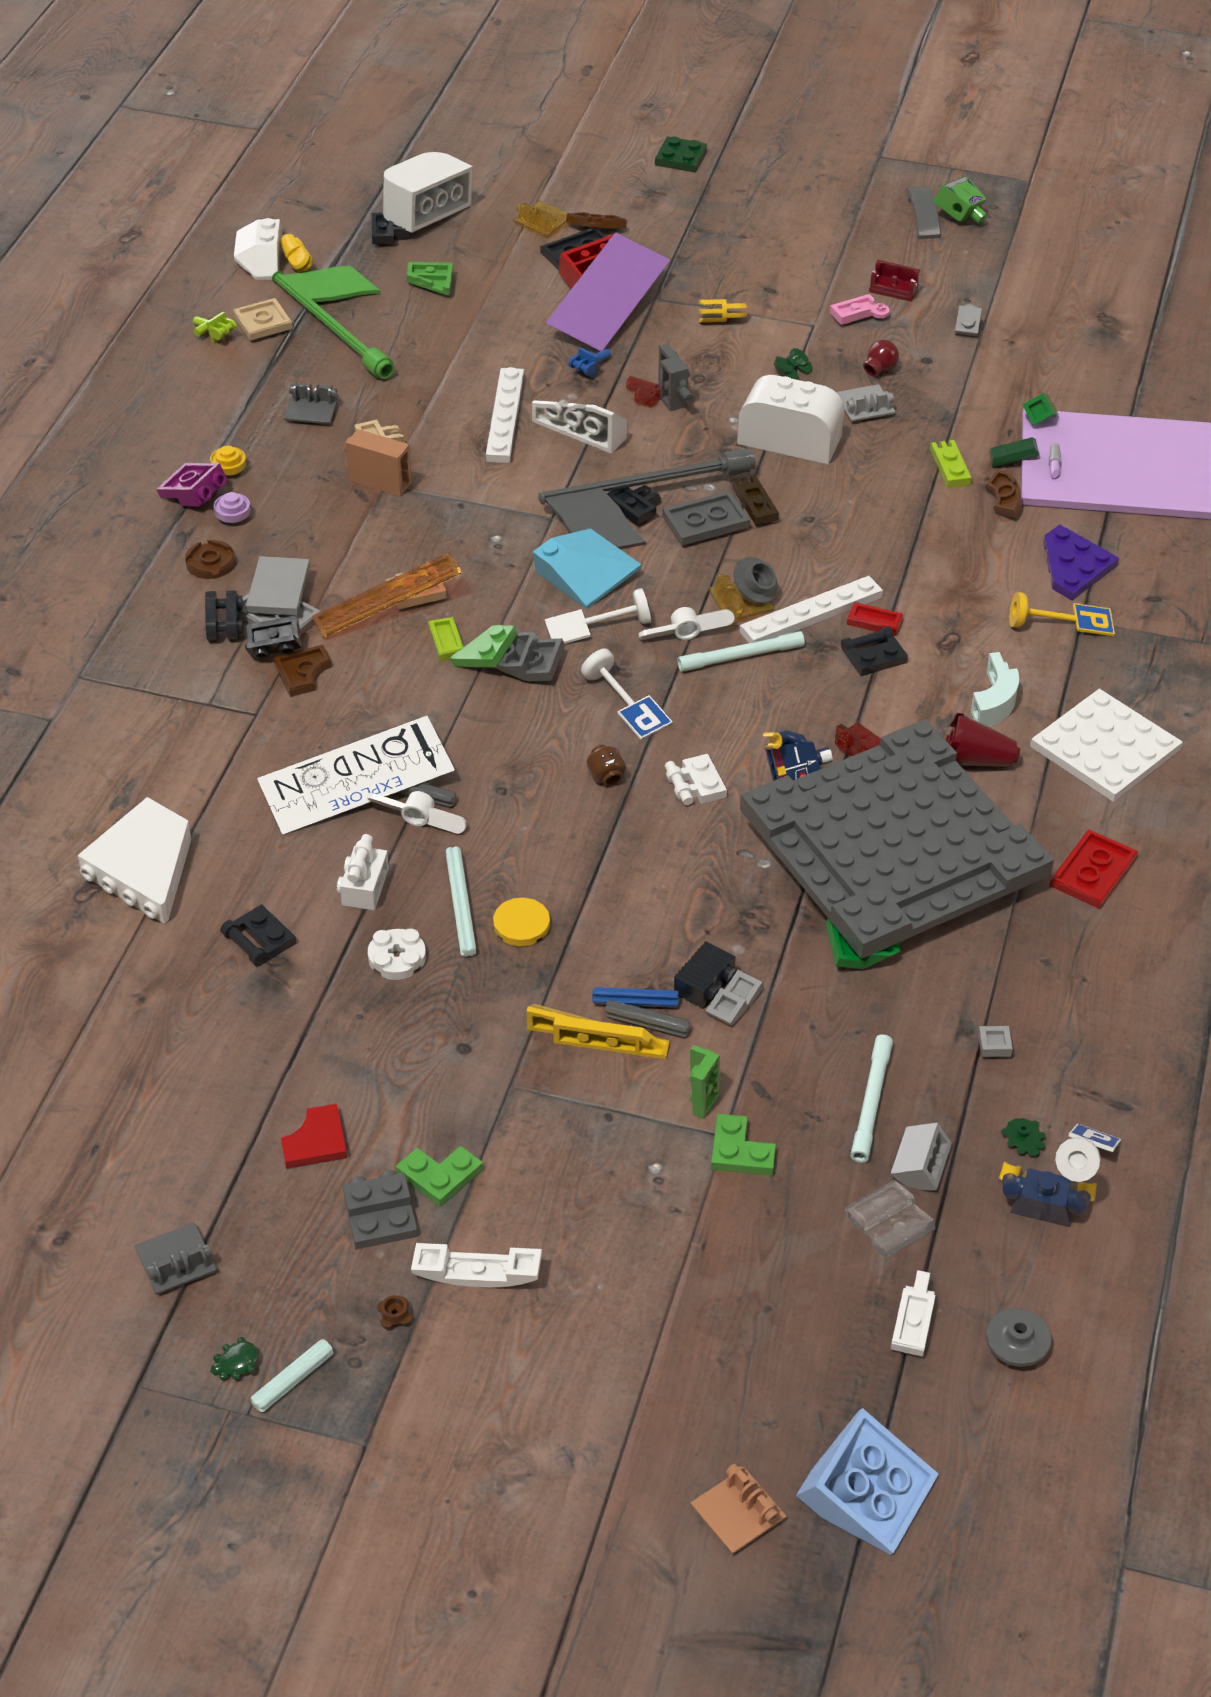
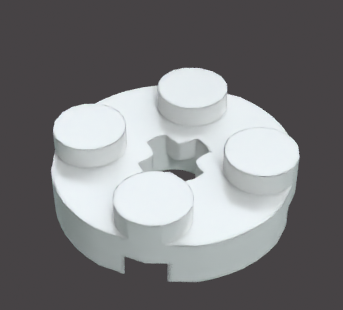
M415 929L379 930L375 932L373 940L368 946L369 965L373 971L375 968L381 972V976L386 979L400 980L409 978L414 975V970L418 969L419 966L422 968L425 964V944ZM399 951L402 953H400L399 957H394L393 952Z

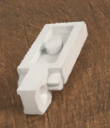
M917 1270L914 1287L906 1286L903 1289L891 1350L923 1357L935 1301V1292L927 1290L930 1277L928 1272Z

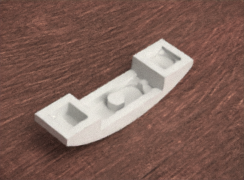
M416 1243L411 1272L433 1281L459 1286L492 1288L521 1285L538 1280L542 1249L510 1248L509 1255L449 1252L447 1244Z

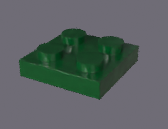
M667 136L655 157V166L695 173L707 151V143L697 140L680 139L676 136Z

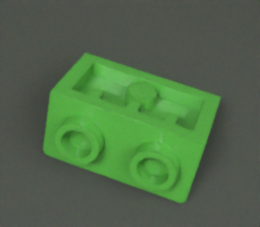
M693 1045L690 1049L691 1073L689 1080L692 1087L690 1101H692L693 1115L704 1119L720 1095V1055L709 1049Z

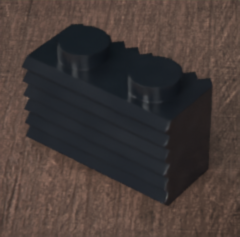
M705 941L698 948L697 952L692 955L691 959L682 966L678 974L675 975L674 991H678L679 996L686 1001L689 1000L695 1006L698 1005L700 1008H703L709 1000L712 1001L721 986L725 982L729 983L737 972L735 967L736 956Z

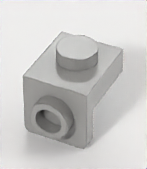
M971 304L959 305L955 334L978 337L982 308Z

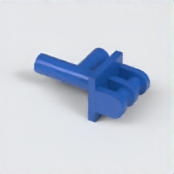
M579 348L578 354L571 357L568 365L571 368L576 367L577 371L595 378L598 363L611 357V352L609 349H605L594 354Z

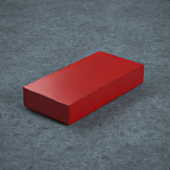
M854 602L847 618V625L875 632L880 631L882 627L890 626L893 635L896 636L903 621V613Z

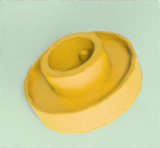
M223 446L212 453L210 462L220 463L225 475H234L240 473L246 467V455L239 448Z

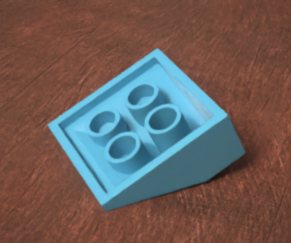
M592 529L553 537L533 551L536 573L586 609L642 568L639 562Z

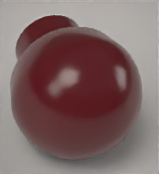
M879 340L873 343L868 350L867 360L863 364L864 370L869 375L877 377L880 372H888L893 369L899 360V351L896 345L888 340Z

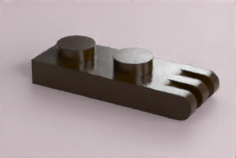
M756 475L750 476V482L747 477L741 478V484L738 479L732 480L733 489L755 525L778 520L779 512Z

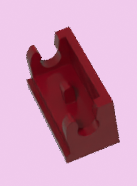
M877 260L875 271L872 270L869 292L912 302L919 287L920 269Z

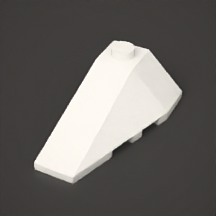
M535 400L532 402V422L611 454L627 439V419L596 405Z

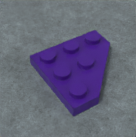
M1061 524L1044 535L1043 544L1047 553L1046 560L1051 574L1052 589L1072 601L1118 566L1119 557Z

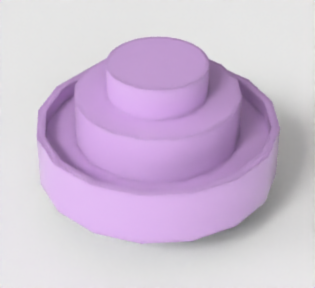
M234 492L220 496L214 503L215 515L223 522H240L246 519L251 512L249 499L244 495Z

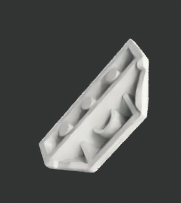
M266 218L256 220L237 231L234 260L244 270L251 273L255 280H272V275L279 271L280 239L283 234V226L280 219Z

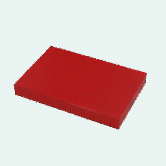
M1088 829L1050 879L1049 886L1100 909L1137 859L1138 851Z

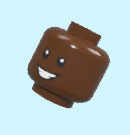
M596 746L592 749L586 761L593 780L604 786H612L620 782L626 770L625 763L618 749L613 746Z

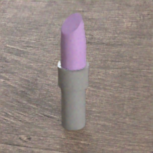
M1053 443L1050 446L1049 466L1052 478H1056L1059 475L1061 457L1059 444Z

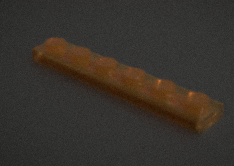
M448 552L313 615L312 618L322 637L325 638L462 573L459 565L451 553Z

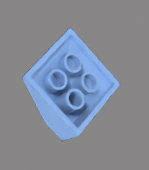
M862 1408L812 1468L796 1496L821 1518L891 1555L896 1550L936 1480L938 1473Z

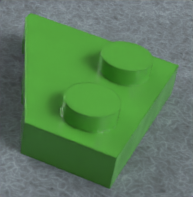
M408 263V283L444 295H450L453 263Z

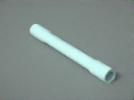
M799 631L720 650L689 654L678 657L677 663L680 672L763 653L803 647L805 644L804 636Z
M878 1035L875 1038L871 1057L872 1064L862 1111L850 1154L852 1160L860 1163L868 1161L872 1145V1132L886 1066L889 1063L893 1045L892 1038L887 1035Z

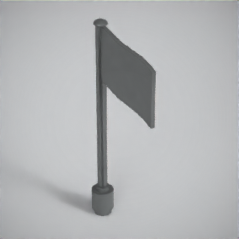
M746 448L722 452L721 458L715 461L546 492L541 490L538 494V500L542 505L546 503L558 515L569 533L592 529L619 549L646 545V541L635 532L619 506L606 494V491L715 471L724 472L726 476L750 472V469H755V455L752 450H747Z

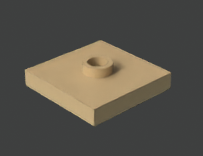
M276 298L233 310L235 319L250 340L293 329L292 321Z

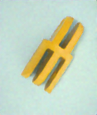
M292 234L283 235L280 239V247L292 268L299 273L308 271L313 261L301 240Z
M726 299L699 300V304H721L720 308L699 309V314L721 313V317L699 318V323L726 322L727 318H739L748 315V312L727 313V309L748 308L745 303H726Z

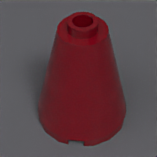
M957 712L950 723V727L954 728H952L950 735H947L945 740L957 752L956 761L960 766L1010 767L1012 763H1017L1020 756V747H1017V741L963 713Z

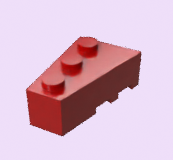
M614 234L560 254L559 275L571 289Z

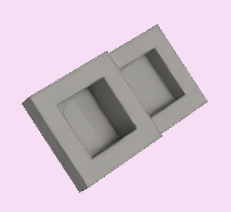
M737 970L725 989L720 988L706 1009V1013L732 1026L764 988L763 982Z

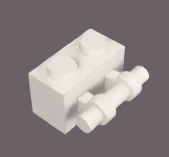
M368 834L362 835L361 840L354 846L351 857H346L344 865L345 874L338 879L337 893L341 894L343 906L375 910L389 871L387 850L373 849L371 845L373 838Z

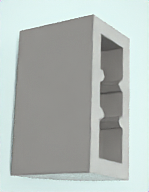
M938 1122L906 1127L891 1171V1175L897 1181L918 1190H937L952 1144Z

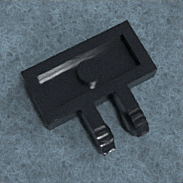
M371 213L372 244H394V237L397 240H406L410 237L411 232L402 228V226L393 224L390 220L387 221L383 213Z
M642 485V487H638L635 490L628 487L612 490L607 493L619 506L622 513L637 525L656 515V506L661 500L660 494L657 492L650 494L651 490L647 485Z

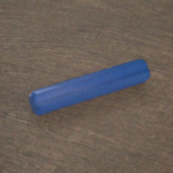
M595 987L592 991V1002L594 1004L606 1005L609 1000H614L633 1006L676 1008L679 1003V993L674 990Z

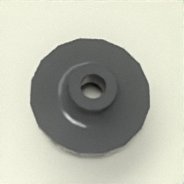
M746 557L736 564L733 572L734 583L745 599L755 604H765L775 597L778 589L777 578L773 568L768 563L756 557Z
M1018 1308L1007 1309L996 1314L988 1323L986 1333L988 1347L996 1358L1006 1364L1019 1367L1034 1365L1043 1360L1050 1350L1052 1337L1049 1327L1041 1317L1031 1311Z

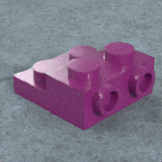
M184 463L156 490L160 498H178L181 506H193L196 508L210 500L212 494L226 484L227 477L220 463Z

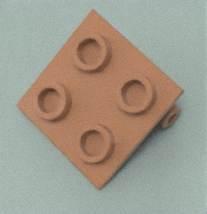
M737 1464L731 1465L726 1470L728 1478L690 1502V1505L732 1555L787 1517L745 1467H738Z

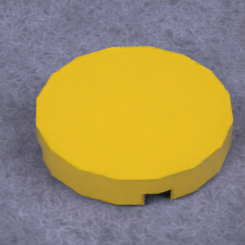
M513 898L502 903L496 909L493 916L494 932L509 945L519 947L533 945L541 937L543 939L549 931V912L543 904L534 899Z

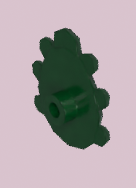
M1016 1118L1008 1122L1005 1128L1001 1129V1134L1007 1135L1009 1139L1007 1142L1008 1146L1018 1147L1017 1152L1021 1155L1026 1152L1029 1156L1036 1157L1040 1153L1039 1149H1044L1045 1143L1041 1142V1139H1044L1046 1135L1039 1131V1122L1036 1120L1030 1121L1025 1118Z
M239 1337L237 1343L223 1345L222 1349L224 1352L221 1355H214L213 1360L215 1363L211 1365L210 1372L214 1376L220 1374L222 1381L226 1380L229 1375L234 1380H237L246 1371L252 1373L255 1370L254 1365L258 1358V1350L253 1343L245 1341L244 1337Z

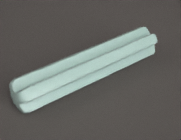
M324 1339L319 1340L252 1395V1405L259 1412L267 1410L333 1355L332 1346Z

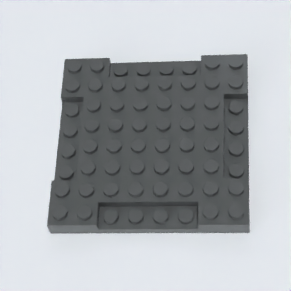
M927 719L881 737L880 745L795 780H792L787 775L741 794V812L861 959L1050 876L1054 862L1052 857L1022 824L1016 826L1012 824L957 763V752Z

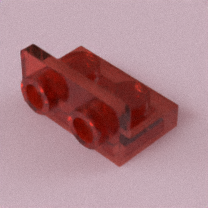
M859 722L849 728L843 724L836 726L835 745L851 757L880 745L881 738Z

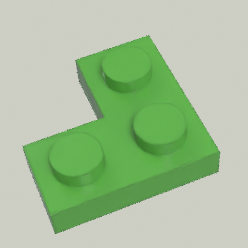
M717 1114L711 1170L773 1176L775 1144L745 1141L748 1116Z
M462 1146L457 1148L440 1164L416 1148L398 1163L395 1168L397 1174L404 1172L406 1182L441 1207L483 1171V1162Z

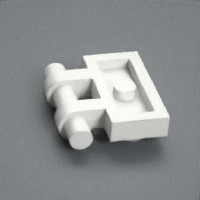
M708 754L682 760V768L676 766L674 761H669L665 764L666 776L669 782L674 784V792L684 805L692 804L694 801L693 797H698L701 804L727 798V789Z

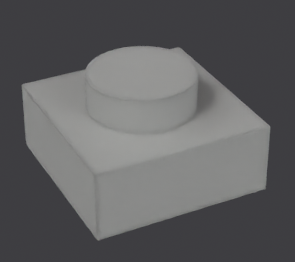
M979 1026L978 1037L982 1057H1011L1013 1048L1009 1026Z

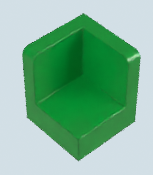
M1042 393L1022 404L1033 426L1051 416L1056 417L1059 415L1049 394Z

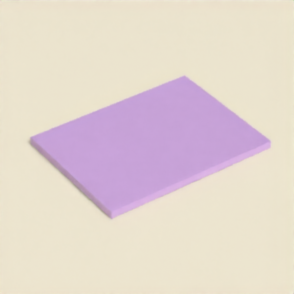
M1023 409L1022 440L1030 437L1035 438L1039 455L1021 460L1022 505L1211 519V423L1057 411L1058 416H1051L1033 426L1025 409ZM1053 443L1059 444L1061 457L1059 475L1056 478H1052L1049 466L1050 446Z

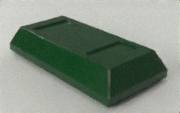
M1030 437L992 447L989 454L992 467H997L1038 456L1039 450L1036 439Z

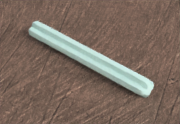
M457 846L453 848L448 847L446 849V859L460 952L463 957L474 956L476 954V945L461 849Z

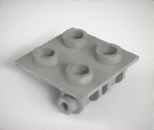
M879 384L836 392L841 397L844 410L851 422L895 414V410L890 403L894 401L893 393L883 392Z

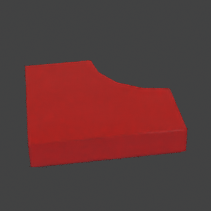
M337 1103L308 1108L306 1119L302 1126L293 1134L281 1137L286 1168L347 1158Z

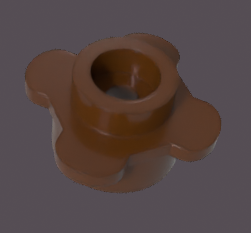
M392 1295L378 1303L377 1310L382 1315L380 1324L383 1328L389 1329L393 1325L399 1324L408 1325L412 1321V1315L408 1313L407 1309L409 1305L407 1298Z

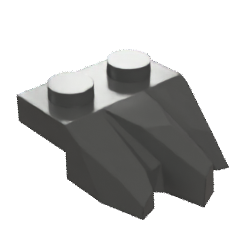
M519 632L495 668L528 682L550 681L554 677L565 644L562 638L538 639L536 632Z

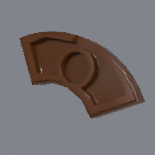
M587 212L566 214V222L596 228H627V220L616 215H600Z
M997 469L985 485L986 491L996 497V503L993 507L995 514L1016 519L1021 511L1023 502L1020 487L1015 478L1010 474Z

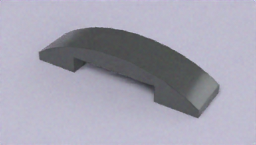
M928 186L905 187L908 203L912 204L916 218L915 228L918 239L940 238L936 204L933 202L934 196Z

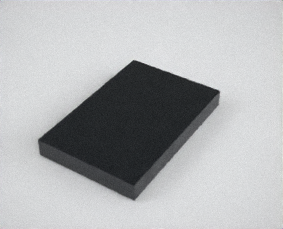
M594 227L540 246V253L559 270L560 254L562 252L607 236Z

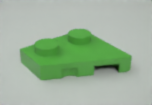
M492 625L450 658L453 665L458 667H496L517 636L515 626Z

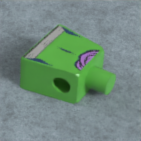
M962 176L943 184L933 200L935 204L960 222L972 218L976 223L980 224L987 217V214L981 209L986 201L985 196L967 176Z

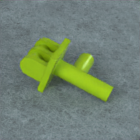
M221 312L210 320L198 316L193 318V324L198 326L193 330L195 336L200 337L209 331L212 343L228 335L230 330L234 331L237 329L235 321L226 318L225 312Z

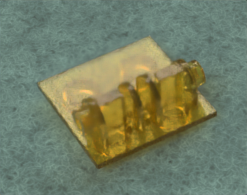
M540 200L532 206L527 203H520L517 206L519 216L513 219V222L536 231L541 235L548 236L566 223V214L568 212Z
M723 573L716 577L715 586L709 588L719 609L730 610L734 614V620L774 610L771 602L755 604L745 599L738 591L735 583L731 582L730 577Z

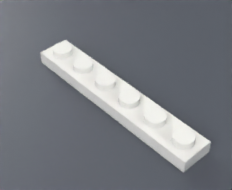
M513 367L500 369L486 450V462L510 463L524 369Z
M870 576L741 624L740 633L749 643L776 638L852 609L854 602L867 604L882 598L883 590Z

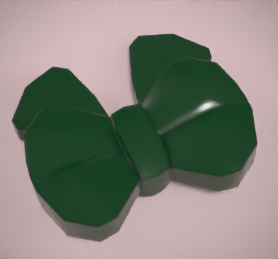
M798 348L791 349L788 357L777 356L774 361V366L779 373L795 380L799 378L795 368H798L805 374H809L812 370V363L808 362L807 355Z

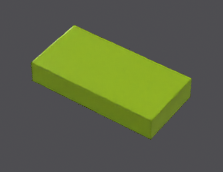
M449 617L428 621V628L439 661L451 660L450 658L463 648L454 618Z

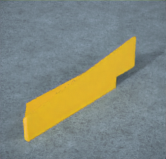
M532 1004L527 1007V1030L554 1034V1043L659 1059H666L669 1040L655 1037L644 1028L600 1022L538 1004Z

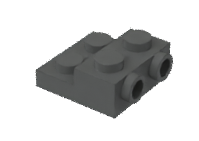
M387 1170L382 1172L378 1178L368 1180L358 1176L352 1178L348 1184L343 1185L344 1201L356 1250L418 1237L404 1172L397 1174L393 1170Z

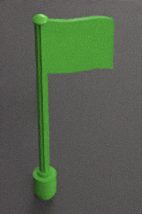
M340 266L294 274H283L281 271H276L272 275L274 283H278L363 357V366L379 379H388L393 375L395 367L393 361L378 348H367L315 303L366 294H380V290L351 266Z

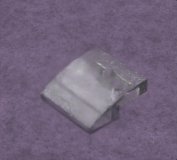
M895 1180L845 1208V1213L854 1226L885 1258L935 1230L934 1219L917 1207L914 1203V1195Z

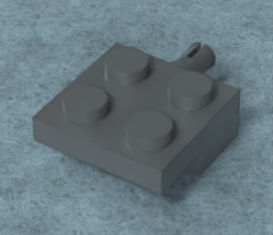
M668 343L659 345L658 384L660 385V399L670 412L685 408L687 403L692 402L694 399V395L691 394L688 388L689 368L687 364L681 361L678 353L673 351Z

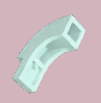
M1000 652L989 653L987 675L992 687L985 691L973 692L971 706L973 719L988 727L1002 722L1013 711L1019 685L1017 668L1009 669L1007 662H1003Z

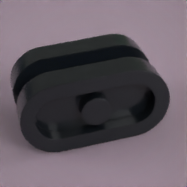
M237 590L226 591L225 599H218L216 591L205 592L207 641L218 640V632H227L228 640L239 639V634H244L243 618L239 619V611H243V596L238 595ZM218 609H226V622H218Z

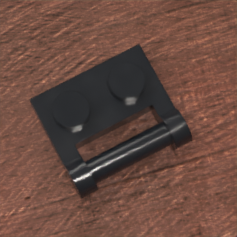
M890 626L882 627L878 632L853 639L847 637L841 640V648L860 676L906 664L908 660L907 653L894 637ZM880 641L884 642L882 644L864 648L858 651L856 650V648L863 647Z
M262 904L234 921L227 920L220 928V932L226 938H231L249 956L250 962L255 966L263 965L297 944L296 936ZM245 930L263 948H257L241 932Z

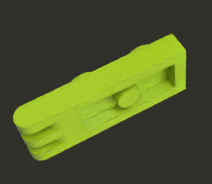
M949 440L948 446L945 441H940L939 448L936 442L930 443L931 453L947 488L971 485V475L955 441Z

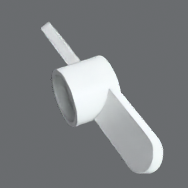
M682 607L673 612L671 625L639 632L638 635L640 640H646L675 633L679 639L689 640L696 637L700 631L732 624L734 614L730 610L725 609L696 616L692 608Z
M412 792L406 803L374 793H368L367 796L369 801L401 811L403 819L414 826L428 824L457 834L462 833L467 827V822L463 817L434 808V800L424 792Z

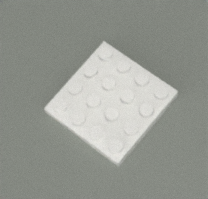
M1098 689L1031 739L1030 747L1114 802L1179 752L1183 742L1106 692Z

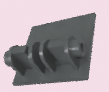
M295 382L294 385L290 384L289 393L292 395L284 415V420L318 424L331 423L339 398L337 388H333L332 385H320L319 387V384H315L313 391L312 384H308V387L302 383Z
M194 1222L134 1245L156 1295L217 1271L211 1259V1250L208 1244H204Z

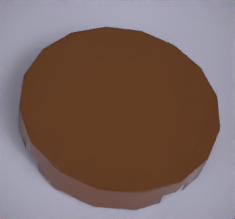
M208 540L207 544L202 545L199 542L190 547L185 554L186 568L190 574L197 578H219L228 574L235 566V554L232 547L225 542Z

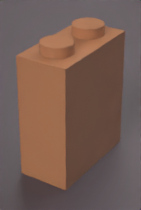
M357 429L346 440V468L349 473V481L397 496H401L412 483L409 444Z

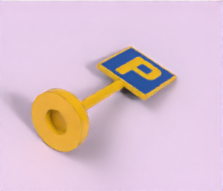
M1016 592L1013 596L1009 613L1011 627L1020 628L1025 623L1027 615L1075 621L1077 631L1107 636L1115 635L1110 608L1074 603V615L1030 609L1028 608V597L1025 593Z

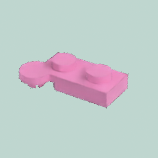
M867 294L830 305V314L842 325L870 316L886 318L889 315V307L884 303L876 305L874 298Z

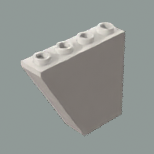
M147 797L78 855L80 873L86 880L93 881L102 886L106 892L113 893L122 898L126 904L142 910L149 918H155L165 924L169 920L191 843L189 822Z

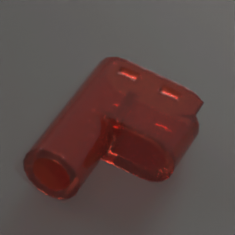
M634 376L628 378L626 389L636 392L634 402L653 407L660 399V384Z

